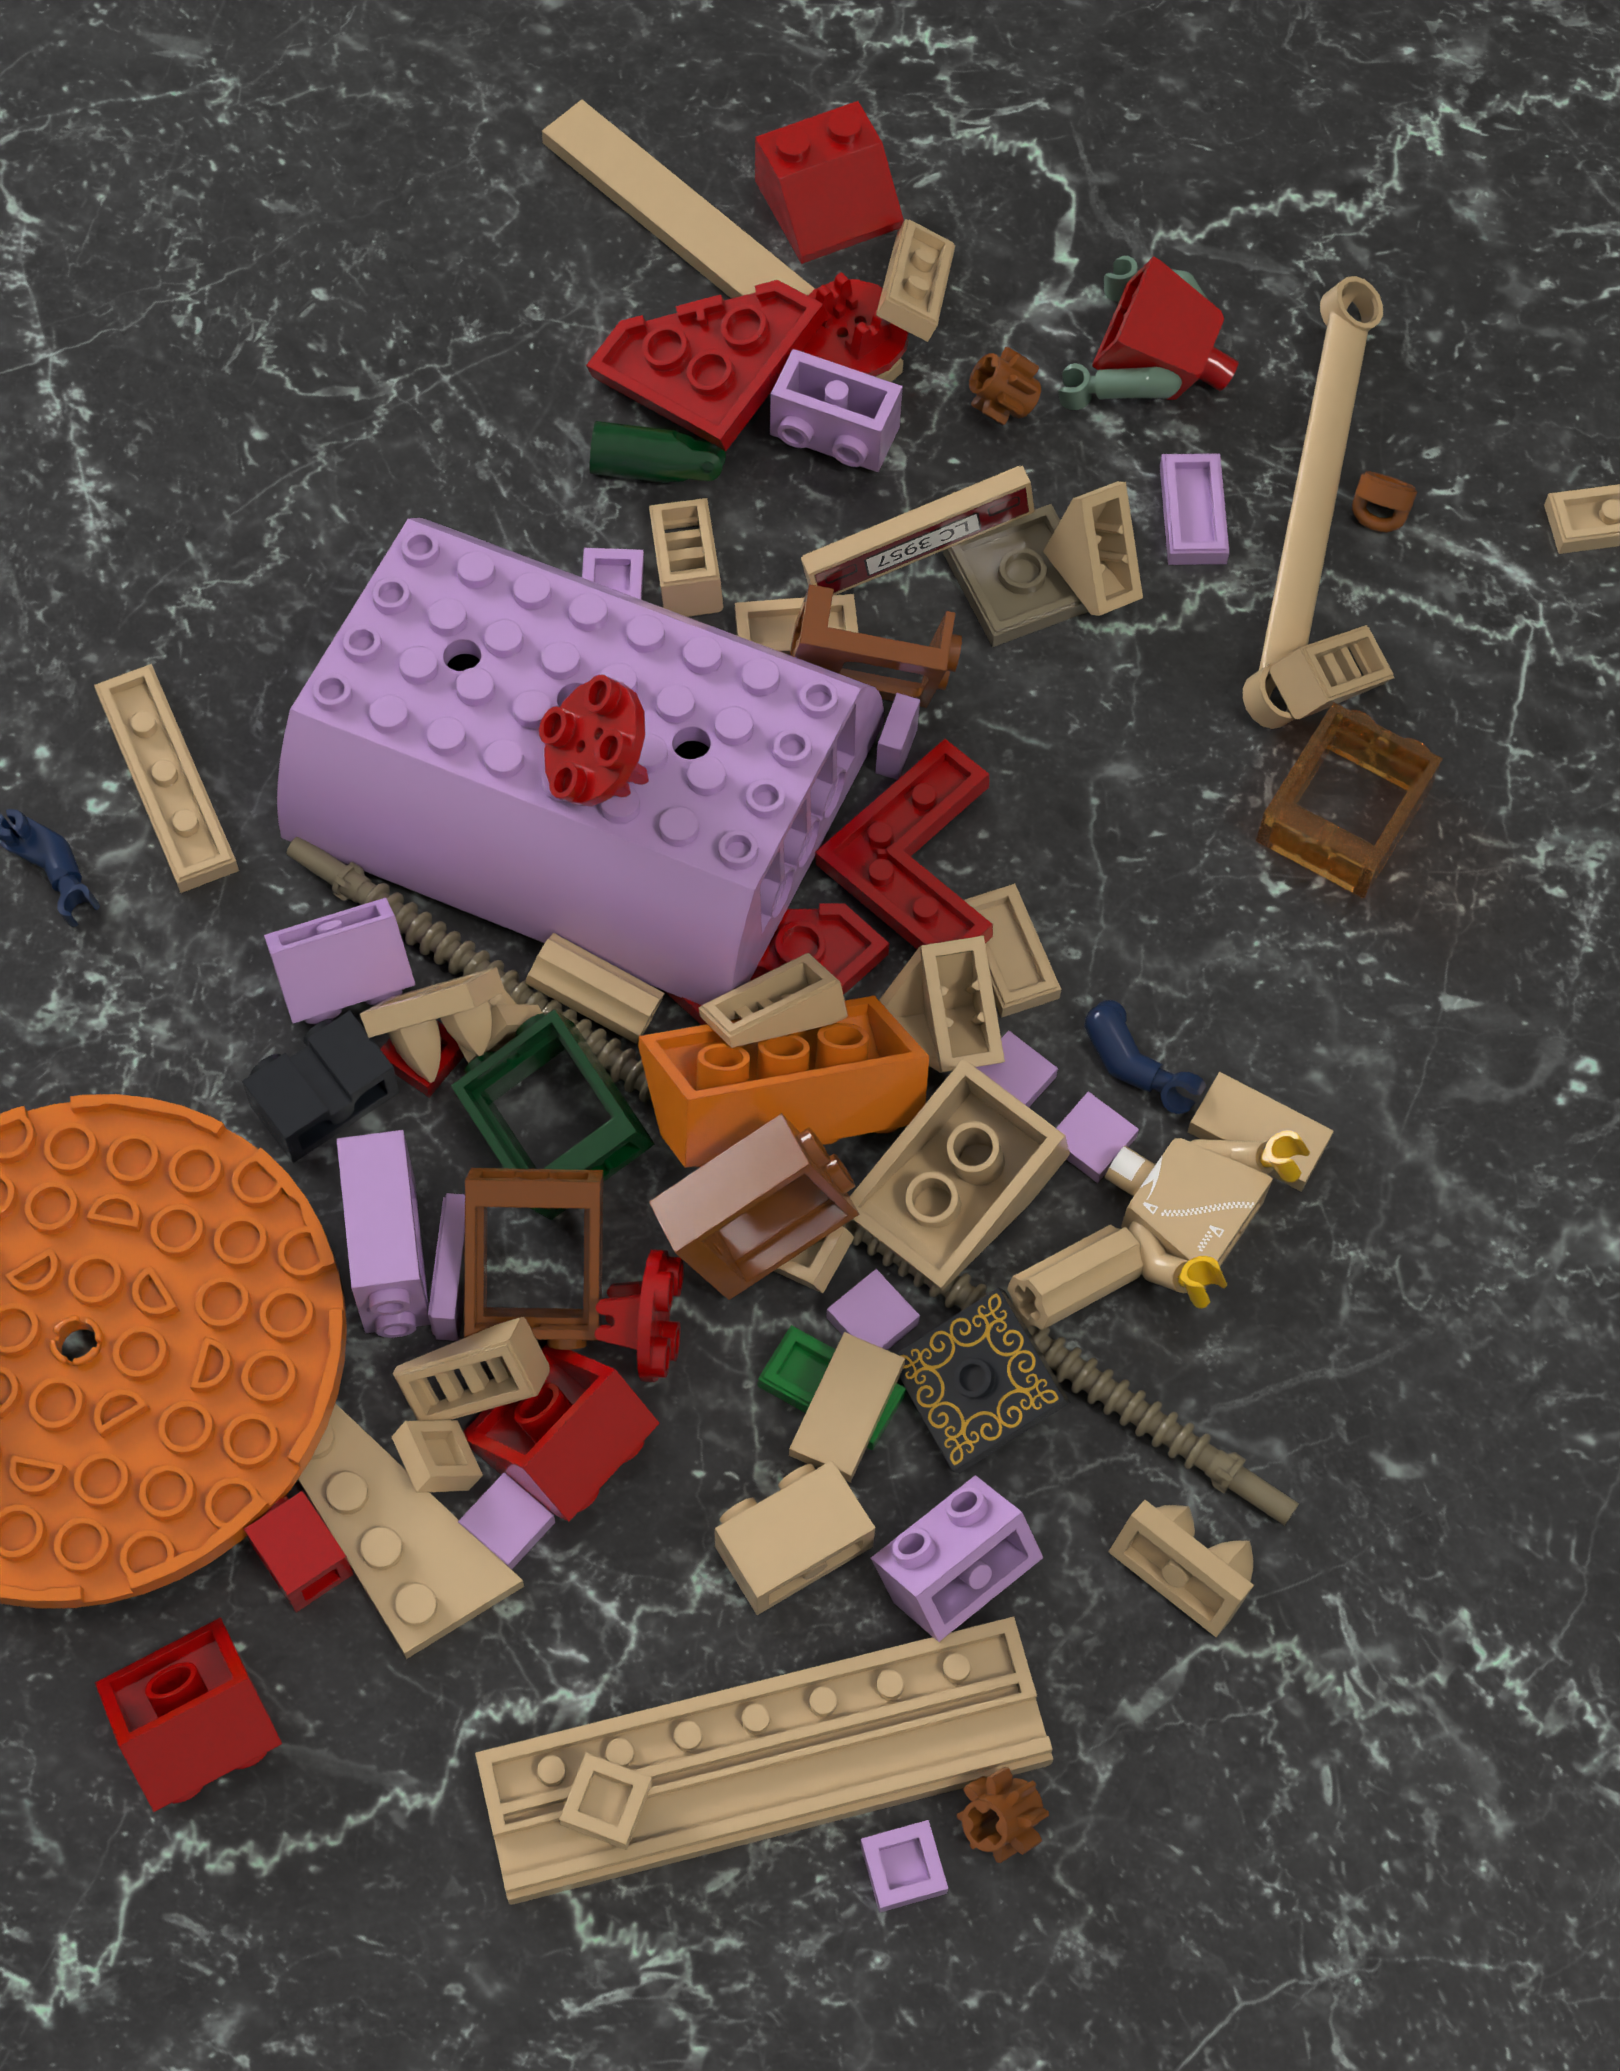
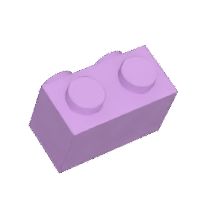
M792 349L771 392L770 435L780 438L790 446L796 448L807 447L833 456L845 465L851 467L861 466L879 472L900 427L903 386Z
M386 898L264 935L292 1023L305 1020L306 1023L317 1024L323 1020L337 1017L342 1012L341 1008L364 1001L370 1005H377L390 997L402 994V989L415 986L398 924Z
M976 1475L871 1557L893 1603L938 1642L1043 1559L1023 1513Z

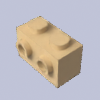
M833 1460L815 1469L813 1464L799 1467L780 1481L778 1484L780 1491L757 1503L755 1498L745 1499L732 1506L720 1517L722 1524L715 1528V1548L756 1615H759L873 1547L875 1526Z

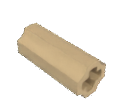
M555 933L546 940L525 984L635 1044L638 1043L639 1036L645 1033L665 994Z
M1110 1224L1014 1275L1009 1282L1007 1290L1012 1298L1015 1309L1026 1327L1036 1326L1044 1330L1139 1278L1143 1269L1140 1243L1126 1227L1119 1229Z

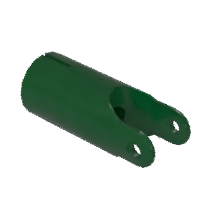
M596 421L592 433L589 470L590 474L663 483L683 482L688 479L713 481L721 474L722 466L726 460V452L708 441L695 440L693 437L675 430Z

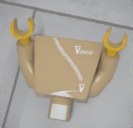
M1293 1131L1276 1133L1269 1141L1207 1139L1187 1141L1182 1138H1175L1157 1164L1124 1146L1111 1163L1105 1179L1134 1196L1126 1209L1121 1227H1126L1140 1243L1143 1277L1149 1282L1176 1292L1188 1293L1192 1304L1196 1308L1203 1309L1210 1304V1299L1205 1290L1209 1284H1216L1221 1288L1227 1286L1220 1267L1264 1203L1273 1180L1267 1174L1275 1169L1283 1181L1295 1182L1299 1179L1302 1172L1295 1161L1289 1158L1295 1155L1309 1156L1310 1151L1302 1138Z

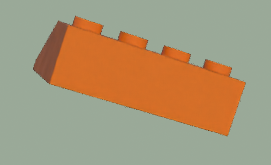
M876 996L846 1000L845 1005L848 1017L839 1022L733 1048L708 1024L639 1036L638 1042L660 1135L685 1168L693 1166L702 1167L780 1114H783L800 1133L809 1127L823 1145L835 1143L841 1138L873 1132L890 1133L899 1127L908 1126L926 1104L929 1055ZM735 1019V1020H730V1021H731L732 1023H735V1022H737V1021H739V1020H741V1019Z

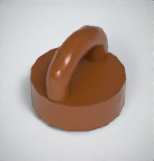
M1366 471L1361 474L1356 488L1352 511L1359 523L1370 530L1384 533L1400 529L1406 522L1417 491L1413 485L1399 479ZM1368 501L1394 509L1392 517L1382 518L1373 515L1366 507Z

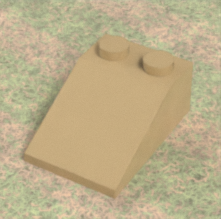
M963 1058L850 1195L852 1202L859 1212V1215L852 1220L943 1291L1034 1200L1068 1158L1070 1152L1066 1136Z

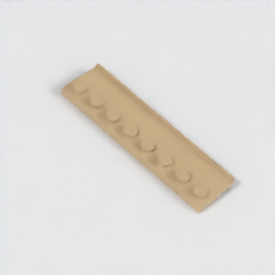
M1010 1617L949 1633L940 1642L931 1637L476 1752L475 1755L509 1904L533 1900L964 1788L981 1776L988 1777L1004 1767H1009L1012 1775L1051 1765L1053 1762L1051 1753L1053 1749L1049 1736L1046 1735L1036 1701V1690L1015 1618ZM585 1752L652 1777V1786L627 1850L560 1825L559 1818Z

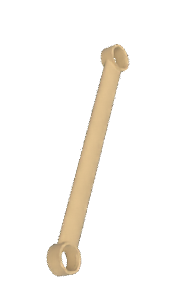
M1357 276L1343 279L1326 292L1320 302V313L1327 329L1259 671L1246 679L1243 686V701L1247 712L1261 726L1270 729L1280 728L1295 719L1288 707L1286 712L1281 711L1269 699L1276 687L1270 675V668L1293 651L1308 645L1367 335L1368 331L1378 325L1383 317V304L1380 295L1369 282ZM1351 302L1358 308L1361 322L1355 320L1347 312Z

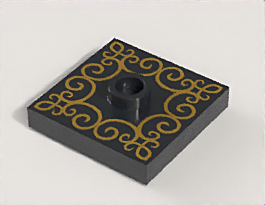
M999 1287L896 1353L905 1358V1364L899 1376L952 1471L959 1474L1071 1403L1006 1291Z

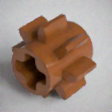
M1009 347L1004 348L1001 357L994 353L983 356L974 366L969 379V388L977 395L971 402V405L1001 425L1006 424L1009 415L1017 419L1027 416L1036 406L1041 394V384L1034 378V375L1039 370V366Z
M1004 1767L988 1777L981 1776L963 1788L964 1792L972 1802L964 1810L957 1813V1819L962 1821L963 1831L970 1841L969 1846L972 1849L978 1848L985 1852H993L996 1862L1002 1863L1017 1852L1023 1855L1039 1845L1042 1839L1033 1827L1048 1817L1049 1811L1043 1808L1041 1796L1035 1788L1036 1783L1033 1780L1027 1782L1019 1778L1012 1779L1009 1767Z

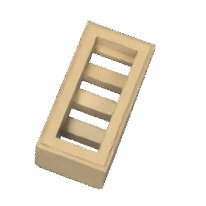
M707 498L649 506L663 608L686 617L722 611L721 580ZM699 525V529L665 533L664 531Z
M1367 625L1300 647L1273 664L1270 668V675L1291 715L1295 719H1301L1385 684L1394 678L1390 666ZM1348 648L1350 649L1352 655L1354 656V658H1355V660H1356V662H1357V664H1358V666H1359V668H1360V670H1361V672H1362V674H1363L1364 676L1361 675V673H1360V671H1359V669H1358V667H1357V665H1356L1354 659L1352 658V656H1351V654H1350Z
M809 953L698 1007L701 1018L731 1048L827 1026L848 1017L841 982ZM741 1018V1020H739V1021H737V1022H735V1023H732V1022L730 1021V1020H734V1019Z
M524 1317L494 1325L398 1365L393 1375L418 1421L452 1420L538 1396L550 1372V1367L527 1320ZM486 1361L494 1376L493 1379H488L480 1362ZM455 1369L460 1370L469 1389H463L454 1372ZM435 1375L446 1396L445 1399L438 1400L427 1377Z

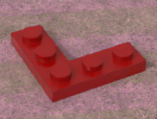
M944 739L815 851L816 865L916 949L922 945L984 936L986 944L993 937V924L911 856L989 788V773L948 740Z

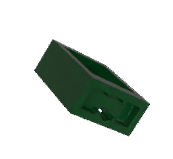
M555 1009L548 1014H537L526 1020L517 1029L516 1037L496 1052L490 1051L476 1057L466 1066L464 1070L465 1075L451 1085L504 1168L537 1169L494 1104V1101L566 1049L612 1119L544 1169L603 1170L604 1182L655 1145L576 1025ZM568 1208L530 1209L553 1220Z

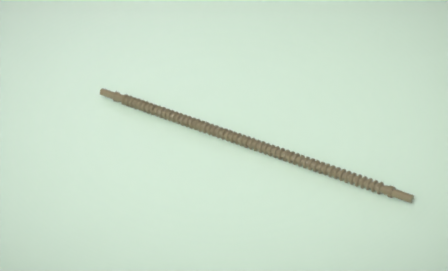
M295 837L287 849V855L331 884L335 896L341 900L350 899L361 905L386 898L395 915L400 934H406V944L413 946L420 943L419 949L421 954L429 955L433 952L434 962L438 965L448 962L449 973L453 975L463 972V976L497 967L505 991L516 1004L539 1005L541 1011L547 1014L553 1009L557 1010L576 1025L605 1070L610 1071L609 1076L614 1083L622 1079L625 1082L624 1090L631 1093L637 1089L640 1092L639 1100L646 1103L651 1100L642 1060L638 1062L635 1059L636 1051L629 1048L623 1052L619 1039L614 1038L608 1042L606 1040V1031L602 1028L593 1032L591 1030V1020L583 1019L578 1022L575 1010L569 1009L563 1012L562 1003L555 999L548 1002V996L540 991L534 992L531 986L525 984L526 980L520 983L518 981L519 974L516 970H510L505 973L503 961L496 960L490 963V954L485 950L475 953L474 942L468 940L462 944L460 942L461 934L457 931L447 934L446 924L442 921L432 924L431 913L426 911L418 914V906L414 902L404 905V897L401 893L396 892L389 895L390 889L388 884L381 883L375 885L364 875L363 868L356 863L350 862V864L345 865L326 851L299 837ZM853 1220L843 1225L854 1236L853 1245H859L864 1242L868 1245V1255L873 1256L877 1252L881 1253L884 1266H890L892 1263L899 1266V1276L904 1277L908 1273L912 1274L915 1277L913 1281L914 1286L921 1287L923 1284H927L930 1287L929 1296L935 1298L939 1294L943 1295L946 1298L945 1307L952 1308L956 1304L962 1311L986 1296L987 1286L985 1284H979L977 1287L970 1284L971 1275L968 1273H964L961 1277L957 1276L942 1291ZM1034 1326L1027 1327L1048 1365L1057 1372L1055 1377L1058 1382H1063L1065 1379L1070 1380L1073 1383L1071 1387L1073 1393H1078L1081 1390L1086 1391L1089 1394L1087 1398L1089 1404H1094L1097 1400L1101 1401L1105 1405L1103 1409L1104 1414L1110 1415L1115 1411L1121 1415L1119 1423L1122 1426L1127 1425L1129 1422L1134 1423L1137 1426L1136 1435L1150 1434L1153 1437V1447H1159L1161 1444L1166 1445L1169 1448V1458H1175L1177 1455L1183 1456L1186 1459L1184 1463L1186 1469H1191L1195 1465L1211 1478L1213 1487L1222 1493H1225L1229 1488L1285 1526L1299 1503L1243 1466L1246 1461L1245 1458L1236 1452L1227 1454L1221 1449L1218 1450L1209 1444L1211 1439L1209 1434H1204L1201 1437L1196 1436L1193 1433L1195 1428L1193 1423H1187L1185 1426H1182L1177 1422L1178 1413L1171 1412L1168 1416L1160 1411L1162 1403L1160 1401H1155L1152 1405L1144 1400L1146 1392L1143 1390L1138 1391L1136 1394L1132 1393L1128 1389L1130 1386L1129 1380L1124 1379L1120 1383L1115 1382L1112 1379L1114 1375L1112 1369H1106L1104 1372L1099 1371L1096 1368L1098 1364L1096 1358H1091L1088 1362L1084 1361L1080 1357L1082 1353L1081 1348L1075 1347L1070 1351L1065 1347L1066 1339L1064 1337H1058L1056 1340L1051 1339L1048 1336L1050 1333L1049 1327L1044 1330H1039Z

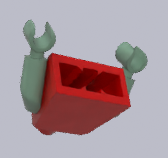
M1121 256L1113 263V274L1107 273L1104 275L1105 295L1112 301L1119 303L1092 364V367L1098 370L1096 376H1090L1087 368L1081 364H1070L1062 372L1063 384L1065 386L1077 387H1062L1058 390L1060 404L1064 408L1079 410L1090 403L1092 393H1096L1099 399L1158 398L1176 400L1198 379L1218 391H1222L1231 381L1238 367V361L1214 347L1224 322L1223 313L1208 300L1191 273L1170 269L1154 256L1138 270L1137 262L1133 258Z

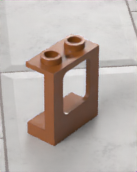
M809 584L794 625L790 656L873 686L879 691L883 700L894 701L896 693L920 699V707L927 708L937 689L945 691L950 671H956L962 645V635L952 634L955 612L946 611L929 646L828 627L834 589ZM845 662H859L921 674L923 678L922 683L844 669L842 667Z

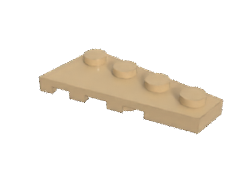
M335 1403L328 1426L298 1481L320 1518L347 1556L353 1572L404 1656L408 1659L523 1588L524 1583L501 1559L459 1524V1520L430 1492L416 1493L407 1470Z

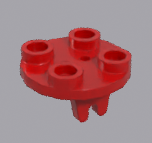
M840 272L836 275L834 281L821 285L808 295L823 303L828 317L802 352L876 377L889 371L903 356L908 347L909 332L876 315L883 289L881 286L857 279L850 280Z
M596 675L590 681L578 686L562 702L560 707H552L544 714L539 727V736L541 741L545 743V773L550 783L551 794L556 798L574 805L593 807L611 799L613 796H629L631 794L629 782L639 785L649 782L647 769L638 763L645 739V711L637 693L623 682L606 675Z
M652 1249L646 1261L643 1280L611 1284L607 1289L609 1298L600 1299L595 1307L597 1313L606 1315L608 1323L597 1327L594 1332L595 1338L599 1341L637 1350L638 1374L640 1380L644 1382H656L659 1377L666 1378L670 1361H677L679 1353L680 1322L669 1321L673 1296L680 1297L684 1262L680 1257L669 1256L668 1250Z

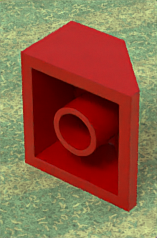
M859 101L755 137V182L801 264L901 228L904 219L883 143Z
M546 1344L541 1350L549 1363L550 1372L538 1396L484 1410L463 1433L471 1450L500 1475L505 1472L552 1514L570 1522L578 1512L583 1511L595 1501L599 1494V1489L616 1470L640 1452L645 1439L660 1423L616 1369L572 1350L553 1349Z
M221 1617L95 1682L118 1746L153 1812L171 1803H181L191 1799L200 1792L204 1785L235 1769L239 1770L253 1766L263 1759L268 1751L282 1745L273 1722Z

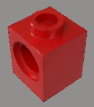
M303 1491L290 1499L287 1496L282 1497L272 1505L263 1517L244 1528L253 1549L296 1613L354 1575L347 1556Z

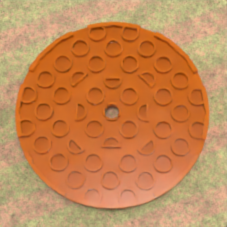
M120 1094L70 1096V1102L52 1104L29 1111L26 1110L25 1106H20L0 1114V1604L29 1608H79L109 1604L146 1594L186 1577L208 1565L241 1542L247 1536L244 1528L263 1517L275 1502L288 1494L310 1462L328 1426L338 1397L345 1363L347 1324L345 1297L340 1273L327 1235L308 1199L290 1175L261 1147L257 1149L243 1137L226 1129L224 1123L211 1116L178 1104L153 1098ZM78 1330L94 1332L97 1347H92L87 1354L74 1358L73 1361L63 1356L62 1345L71 1333Z

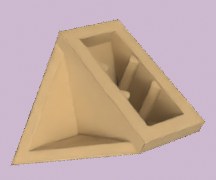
M1117 481L1073 498L1043 551L1091 615L1100 616L1142 599L1143 593L1126 482Z
M984 936L920 946L879 1001L929 1055V1066L940 1073L953 1071L963 1058L974 1067L1004 1063L1005 1059Z

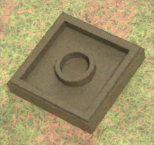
M1052 504L1035 509V512L943 550V554L992 647L1089 612L1043 552L1060 522Z

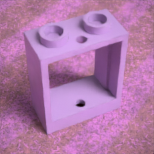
M398 1130L337 1138L351 1288L365 1333L377 1332L379 1336L388 1338L409 1335L416 1331L417 1326L430 1325L428 1317L429 1302L416 1184L404 1131Z

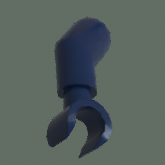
M6 810L9 821L0 813L1 846L10 853L45 870L52 888L61 894L57 903V909L69 926L77 927L79 925L72 916V911L76 905L88 902L96 911L100 908L99 902L88 887L80 884L82 880L81 873L70 844L63 836L26 817L19 810Z
M1105 1000L1096 1007H1093L1087 1014L1084 1027L1109 1074L1149 1093L1153 1089L1160 1092L1162 1103L1169 1112L1174 1114L1188 1112L1196 1102L1179 1094L1175 1086L1186 1089L1190 1094L1201 1095L1207 1088L1204 1080L1191 1072L1172 1074L1162 1069V1063L1140 1054L1125 1023L1127 1021L1126 1011L1120 1003L1113 1000Z

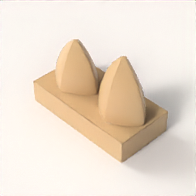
M494 967L390 997L360 1013L368 1038L388 1033L397 1053L405 1063L419 1076L432 1083L435 1081L441 1058V1037L437 1019H441L447 1032L458 1044L471 1053L482 1056L489 1044L492 1032L493 1019L489 1000L505 992L498 969Z
M1144 1500L1129 1517L1110 1548L1109 1553L1213 1636L1217 1637L1233 1618L1254 1586L1251 1583L1253 1554L1250 1541H1229L1206 1548L1194 1538V1521L1189 1506L1164 1505L1155 1508L1148 1501Z

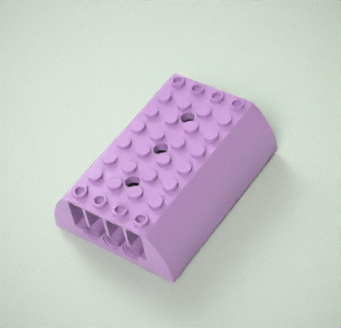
M423 518L407 519L290 708L278 775L277 809L281 838L292 842L295 837H299L326 851L345 864L354 862L362 867L365 872L543 943L555 933L651 986L703 1005L750 981L815 856V851L819 849L884 724L883 701L879 691L868 684ZM460 654H471L480 659L474 668L464 671H455L447 666V663L453 657ZM596 675H606L623 682L636 692L645 711V739L638 763L647 769L649 782L643 785L629 782L631 794L627 797L613 796L611 799L593 807L574 805L560 800L551 794L550 783L545 773V743L540 739L539 727L544 714L552 707H560L562 702L578 686L590 681ZM687 741H699L709 748L704 756L696 759H685L675 753V749Z

